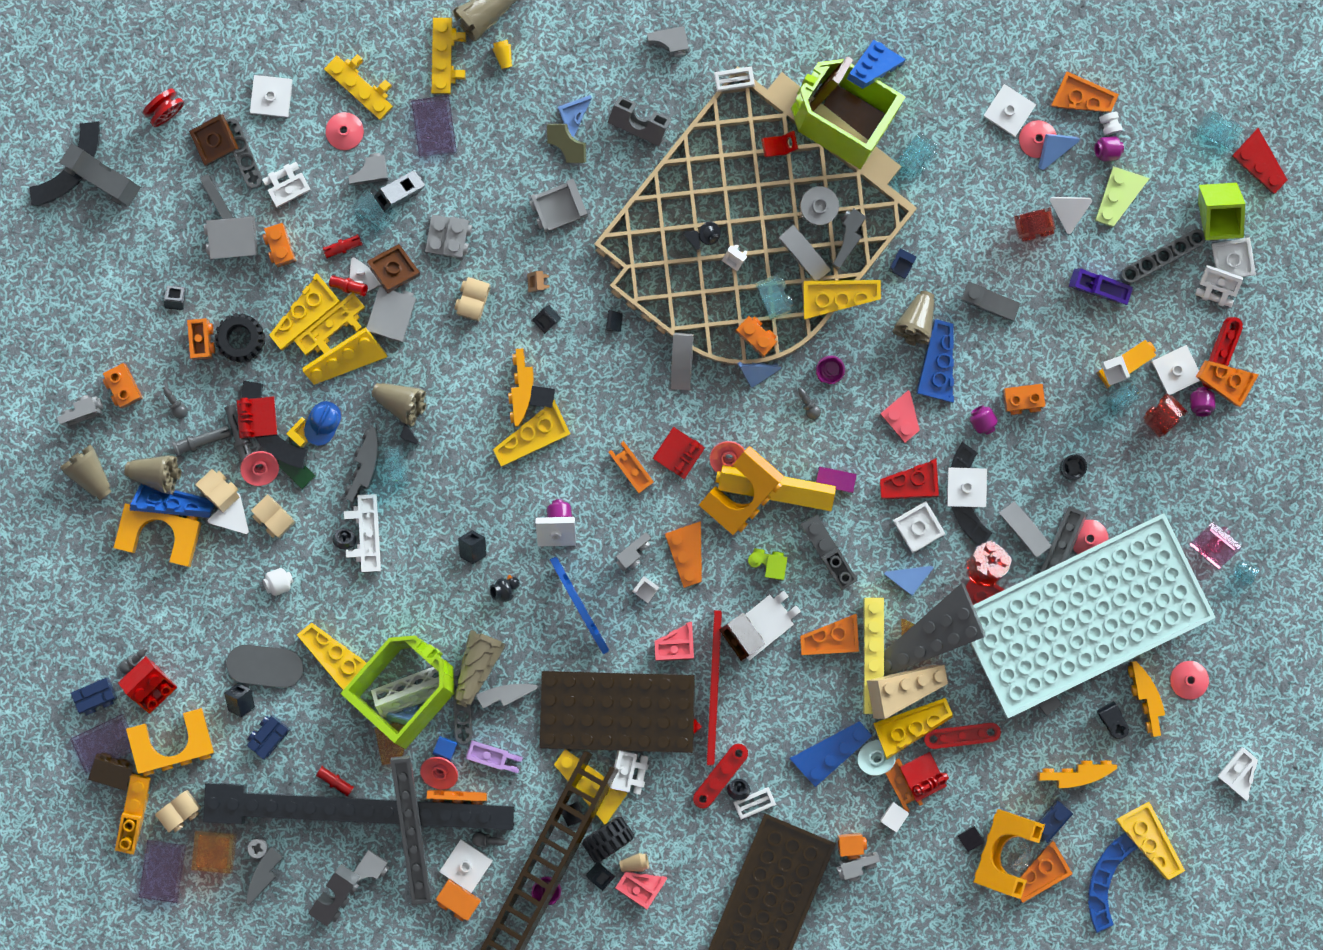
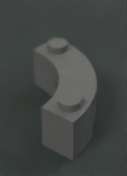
M72 143L59 162L65 166L64 171L72 176L77 174L112 196L110 200L118 205L123 203L130 206L141 188L130 179L104 165Z

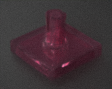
M1211 522L1192 540L1190 545L1220 569L1242 546L1230 536V530L1225 532L1227 527H1218L1214 522Z

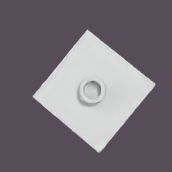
M254 75L250 114L288 118L293 80Z
M1004 84L983 117L1015 137L1036 104Z
M1250 237L1212 244L1215 268L1240 277L1256 275Z
M1187 345L1151 361L1167 396L1200 381L1196 378L1199 372L1198 367Z
M948 468L947 506L986 507L987 469Z
M926 501L893 520L912 554L945 535L944 530Z
M574 517L536 518L538 547L576 546Z
M461 839L439 872L472 893L493 860Z

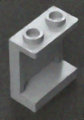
M574 178L537 195H531L532 200L529 203L532 211H537L539 218L536 221L540 229L544 228L545 233L588 216Z
M255 216L207 220V224H204V234L208 236L209 242L206 244V253L210 255V259L258 254Z
M379 287L368 321V331L371 334L404 343L413 308L417 302V299L413 297L414 294L407 291L399 293L395 292V290L387 293L384 288Z

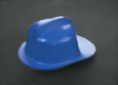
M328 401L320 402L314 406L304 427L305 437L310 443L320 446L330 442L341 420V411L338 406Z

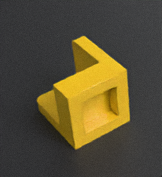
M303 417L286 433L301 448L308 443L304 434L306 420Z

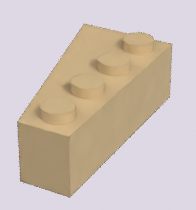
M930 665L867 680L873 718L886 719L947 685L945 665Z

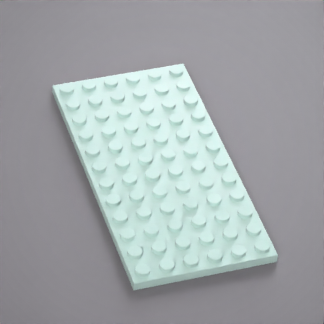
M1163 513L974 604L973 606L986 637L971 642V645L1008 719L1214 619L1215 616Z

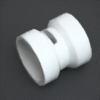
M1117 112L1099 117L1100 123L1104 126V136L1116 134L1123 130L1121 124L1118 123L1119 116Z

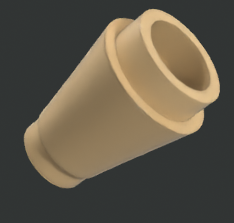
M638 853L621 860V871L645 872V869H649L647 854Z

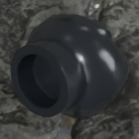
M508 575L507 579H498L495 584L490 586L492 599H498L501 602L511 601L514 597L512 590L519 587V579Z

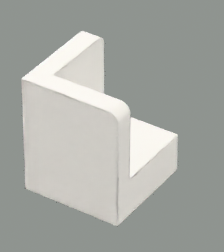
M1122 355L1101 364L1109 385L1130 378Z
M643 576L632 592L648 603L659 587Z
M892 802L879 821L897 833L909 813Z

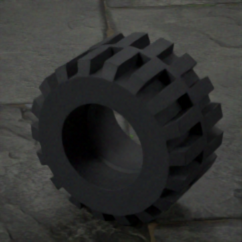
M234 313L233 316L228 315L224 321H220V326L216 328V347H218L221 354L233 362H250L251 359L258 357L257 354L263 351L265 333L259 322L251 316L243 313ZM239 327L248 329L251 334L249 344L242 349L233 348L229 341L232 331Z
M622 816L616 817L587 836L582 841V845L593 862L598 863L631 842L634 834Z

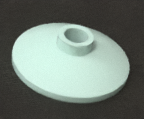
M879 740L868 742L860 749L858 754L859 767L864 773L871 776H880L892 769L896 761V754L886 759ZM877 759H881L880 762L875 763Z

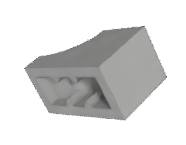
M684 26L647 33L648 44L661 45L674 57L685 56V52H689Z
M380 153L370 154L369 157L365 158L366 162L363 168L356 174L348 176L351 186L389 180L385 156Z
M369 849L354 873L360 876L358 882L367 877H374L376 879L380 876L384 877L389 870L387 866L389 861Z

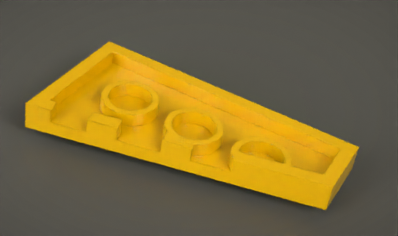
M316 273L311 283L305 287L302 295L292 304L286 316L282 317L269 336L283 351L298 336L338 305L340 300Z
M881 280L803 281L804 319L881 299Z
M365 327L302 369L304 374L315 385L388 356Z
M553 400L552 408L545 407L539 411L533 418L493 449L501 467L571 435L555 400Z
M310 623L297 634V637L342 690L346 688L366 665V662L359 656L352 653L313 623Z
M943 698L873 723L886 759H889L953 718V714L947 699Z
M564 749L554 765L569 781L580 759ZM589 765L586 766L585 771L602 781L605 777ZM582 776L576 786L577 789L593 798L600 785ZM609 788L608 794L603 799L596 813L604 824H607L628 794L627 792ZM584 799V801L590 806L591 802Z
M1146 802L1115 819L1118 825L1166 880H1170L1185 871L1150 802Z

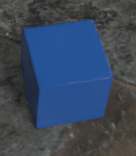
M439 736L433 755L445 758L451 762L458 743Z

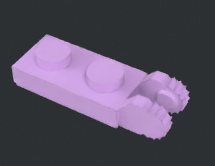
M471 740L466 759L500 770L505 769L518 773L519 769L517 767L505 765L507 758L522 762L523 757Z

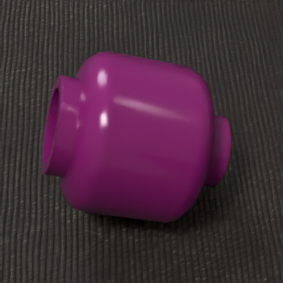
M1116 136L1101 137L1094 145L1095 156L1102 162L1117 161L1124 152V144Z
M1199 387L1196 391L1192 392L1190 395L1191 411L1199 417L1210 416L1216 408L1214 392L1206 387Z
M981 405L971 411L969 420L977 433L988 435L995 431L998 419L990 407Z
M562 499L553 500L552 504L547 506V518L572 517L571 505L563 502Z

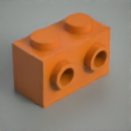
M279 223L264 228L266 234H263L265 244L270 246L271 252H268L271 263L281 267L296 262L285 225Z
M748 316L735 332L764 358L777 344L775 340L777 337L769 329L765 331L761 327V321L755 316L753 318Z
M206 318L187 320L190 358L192 360L213 359L212 354H215V344L211 342V335L214 334L213 323H210Z
M122 363L103 373L105 378L102 380L106 388L111 389L113 393L111 399L115 406L119 405L123 409L143 399L126 364Z
M1043 384L1003 389L1005 412H1010L1011 415L1022 414V410H1029L1030 413L1041 412V408L1046 406Z
M861 833L837 835L838 850L841 857L847 856L848 859H859L860 855H864V850H867V840Z
M451 879L447 881L435 899L438 901L437 905L446 911L449 908L455 912L454 916L461 921H464V919L468 921L481 902V899Z

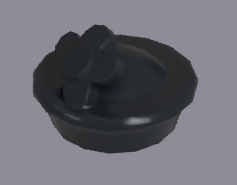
M706 222L699 229V238L705 245H713L720 238V227L714 222Z
M342 528L333 535L332 540L337 548L346 550L352 548L356 544L357 539L350 529Z
M734 779L727 786L728 795L735 800H744L751 792L750 786L743 779Z

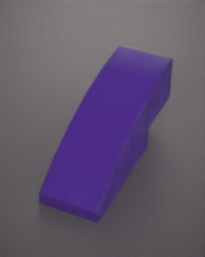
M1081 268L1073 270L1068 286L1124 305H1128L1133 287Z

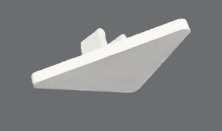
M1050 198V202L1067 234L1072 233L1092 203L1091 198Z
M354 257L351 258L350 278L354 282L366 284L368 291L381 285L368 266Z
M239 493L237 494L240 498L225 512L222 513L218 510L208 519L209 524L243 534L249 533Z

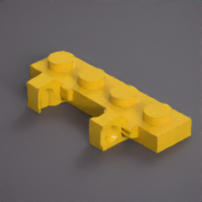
M433 18L432 94H451V84H456V79H466L465 70H454V66H451L452 46H455V42H466V32H457L456 28H452V18Z
M358 54L351 61L347 59L345 62L336 55L324 70L381 121L393 108L386 100L388 97L386 92L392 87L391 84L384 80L378 88L375 85L371 87L358 75L359 71L357 68L364 61Z
M351 293L298 336L294 342L306 356L314 350L317 353L322 350L325 354L331 350L327 345L330 341L328 338L344 325L345 327L351 325L356 333L363 329L357 320L360 319L358 314L366 307L354 293Z

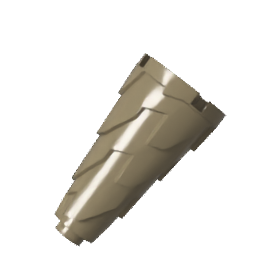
M470 0L456 7L452 12L456 21H460L461 25L459 26L466 32V35L472 41H477L517 0Z
M470 630L457 683L458 687L454 697L457 700L456 704L463 707L472 704L476 694L505 649V643Z

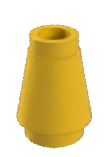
M508 40L493 43L494 48L492 50L501 69L512 67L511 44H508Z

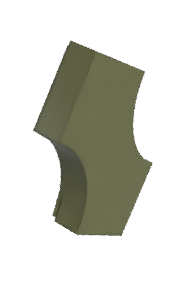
M547 124V144H553L560 148L565 155L566 163H585L586 143L574 139L569 132L567 124Z

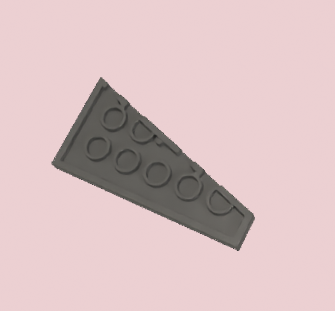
M964 582L884 651V676L986 637Z

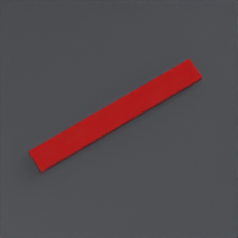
M714 610L707 765L715 764L721 641L719 629L721 628L722 612L720 610Z

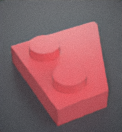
M909 390L880 413L904 443L920 431Z
M688 622L681 628L675 629L668 635L654 641L655 661L694 659L692 622Z
M625 872L614 889L647 910L664 885L667 877Z

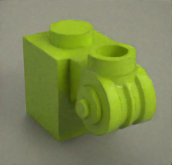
M754 548L753 553L748 558V563L753 568L759 567L761 563L764 564L766 567L765 578L784 580L788 557H784L782 552L773 551L771 555L765 554L763 549Z

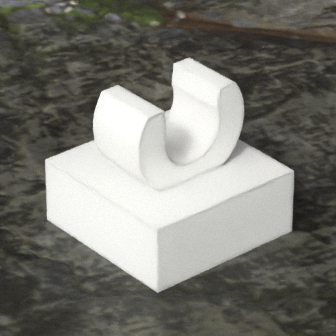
M738 245L731 246L722 259L724 263L736 271L740 269L747 257L746 250L743 253L737 250Z

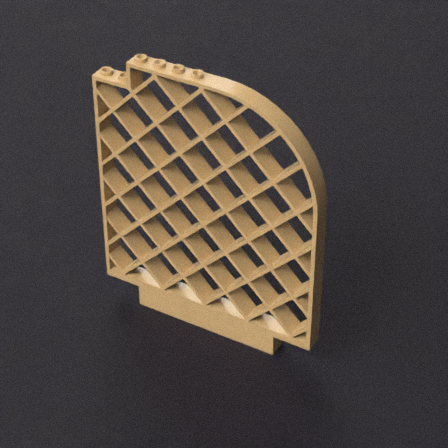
M746 72L730 75L728 78L746 76L748 74ZM783 72L780 73L768 89L754 79V87L716 92L594 244L597 248L595 251L603 258L608 256L611 259L610 263L617 269L623 268L610 285L611 293L618 299L624 298L629 308L633 311L638 309L642 313L641 317L648 323L653 321L657 325L655 328L664 335L668 333L673 337L675 332L705 329L708 353L694 346L693 352L719 363L738 365L737 363L739 362L742 364H752V362L768 363L781 359L809 342L834 314V312L819 315L825 317L812 332L809 318L805 319L807 336L796 345L779 353L776 321L804 318V312L775 315L772 288L801 285L803 300V281H814L812 278H805L804 269L798 263L800 279L771 282L768 255L790 252L786 247L767 248L765 222L793 219L794 226L799 231L798 218L804 217L801 212H797L794 185L823 182V187L828 188L827 182L856 179L859 205L839 207L837 214L846 213L847 210L851 212L853 208L863 215L868 210L893 208L895 230L889 236L868 238L866 220L862 223V239H860L857 245L863 244L866 266L861 272L838 275V270L832 266L833 275L824 276L819 281L861 280L917 209V207L888 185L901 169V166L878 147L874 148L861 170L829 151L854 172L827 175L824 147L817 143L798 145V150L794 152L819 150L822 176L793 179L791 154H787L786 161L789 180L760 183L757 156H764L763 149L756 150L753 124L782 120L783 135L788 133L787 119L796 125L791 107L796 101L800 86ZM743 80V81H740V82L746 83V82H750V80ZM724 83L722 86L731 85V83ZM750 90L781 114L752 117ZM745 91L748 117L719 121L717 101L722 94ZM822 103L814 110V113L863 143L867 144L869 141ZM713 107L715 121L700 123ZM749 124L752 150L723 153L720 127ZM716 128L719 154L690 157L688 137L693 130ZM684 143L686 158L671 159ZM753 157L755 183L727 186L724 160ZM720 161L722 187L693 190L691 164ZM686 164L689 191L660 194L658 179L660 171L666 166ZM861 177L892 202L864 205ZM655 179L656 194L641 196ZM789 186L792 213L764 216L761 189ZM756 190L759 216L730 219L728 193ZM723 193L726 220L713 222L719 227L727 226L729 248L733 246L731 226L760 223L763 250L747 251L746 256H764L767 283L738 286L737 272L732 268L734 286L705 289L702 262L722 260L725 254L701 256V252H696L697 257L668 260L665 233L689 230L698 232V229L704 223H697L694 197ZM690 197L693 224L664 227L661 200ZM657 201L660 227L631 231L628 212L635 203ZM898 207L907 213L901 222H899ZM625 216L627 231L611 233ZM831 221L827 223L829 242L811 244V246L815 250L830 248L833 264L836 259L835 247H842L843 241L834 242ZM661 234L664 261L634 264L631 237ZM628 237L630 264L626 265L602 246V243L608 239ZM884 242L870 260L868 244ZM698 263L701 290L671 293L668 266ZM664 267L667 294L638 297L635 270ZM629 270L632 273L633 299L617 287ZM768 288L771 316L756 318L761 323H772V332L777 337L775 339L777 344L774 346L775 355L746 360L745 343L741 337L742 360L712 355L709 328L735 325L739 327L745 320L741 316L739 292ZM734 292L738 320L708 323L705 295ZM701 296L704 323L675 326L672 299ZM668 300L671 328L667 327L638 303Z

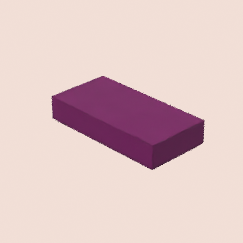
M819 466L816 483L836 486L835 490L853 493L857 474Z

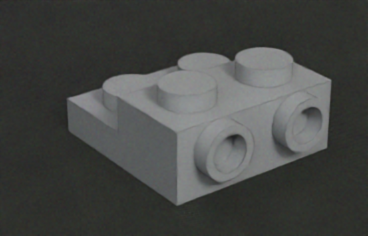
M432 214L425 253L463 259V256L467 255L469 244L466 243L467 236H471L472 225H469L470 221Z
M88 395L77 398V402L73 403L74 411L72 409L65 410L57 418L60 425L68 427L102 415L101 409H104L102 400L97 398V396L88 397Z
M646 532L616 556L618 559L616 564L623 572L629 567L632 570L641 563L639 561L641 556L637 551L640 549L642 552L651 545L649 543L651 537Z
M875 851L861 855L859 859L839 861L840 866L836 868L840 880L848 879L849 882L859 880L860 875H864L862 867L864 866L866 869L876 867V863L880 862L879 855Z

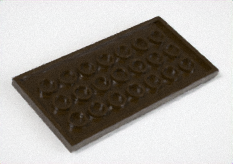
M542 671L540 748L693 753L695 675Z
M764 813L708 950H792L836 843Z

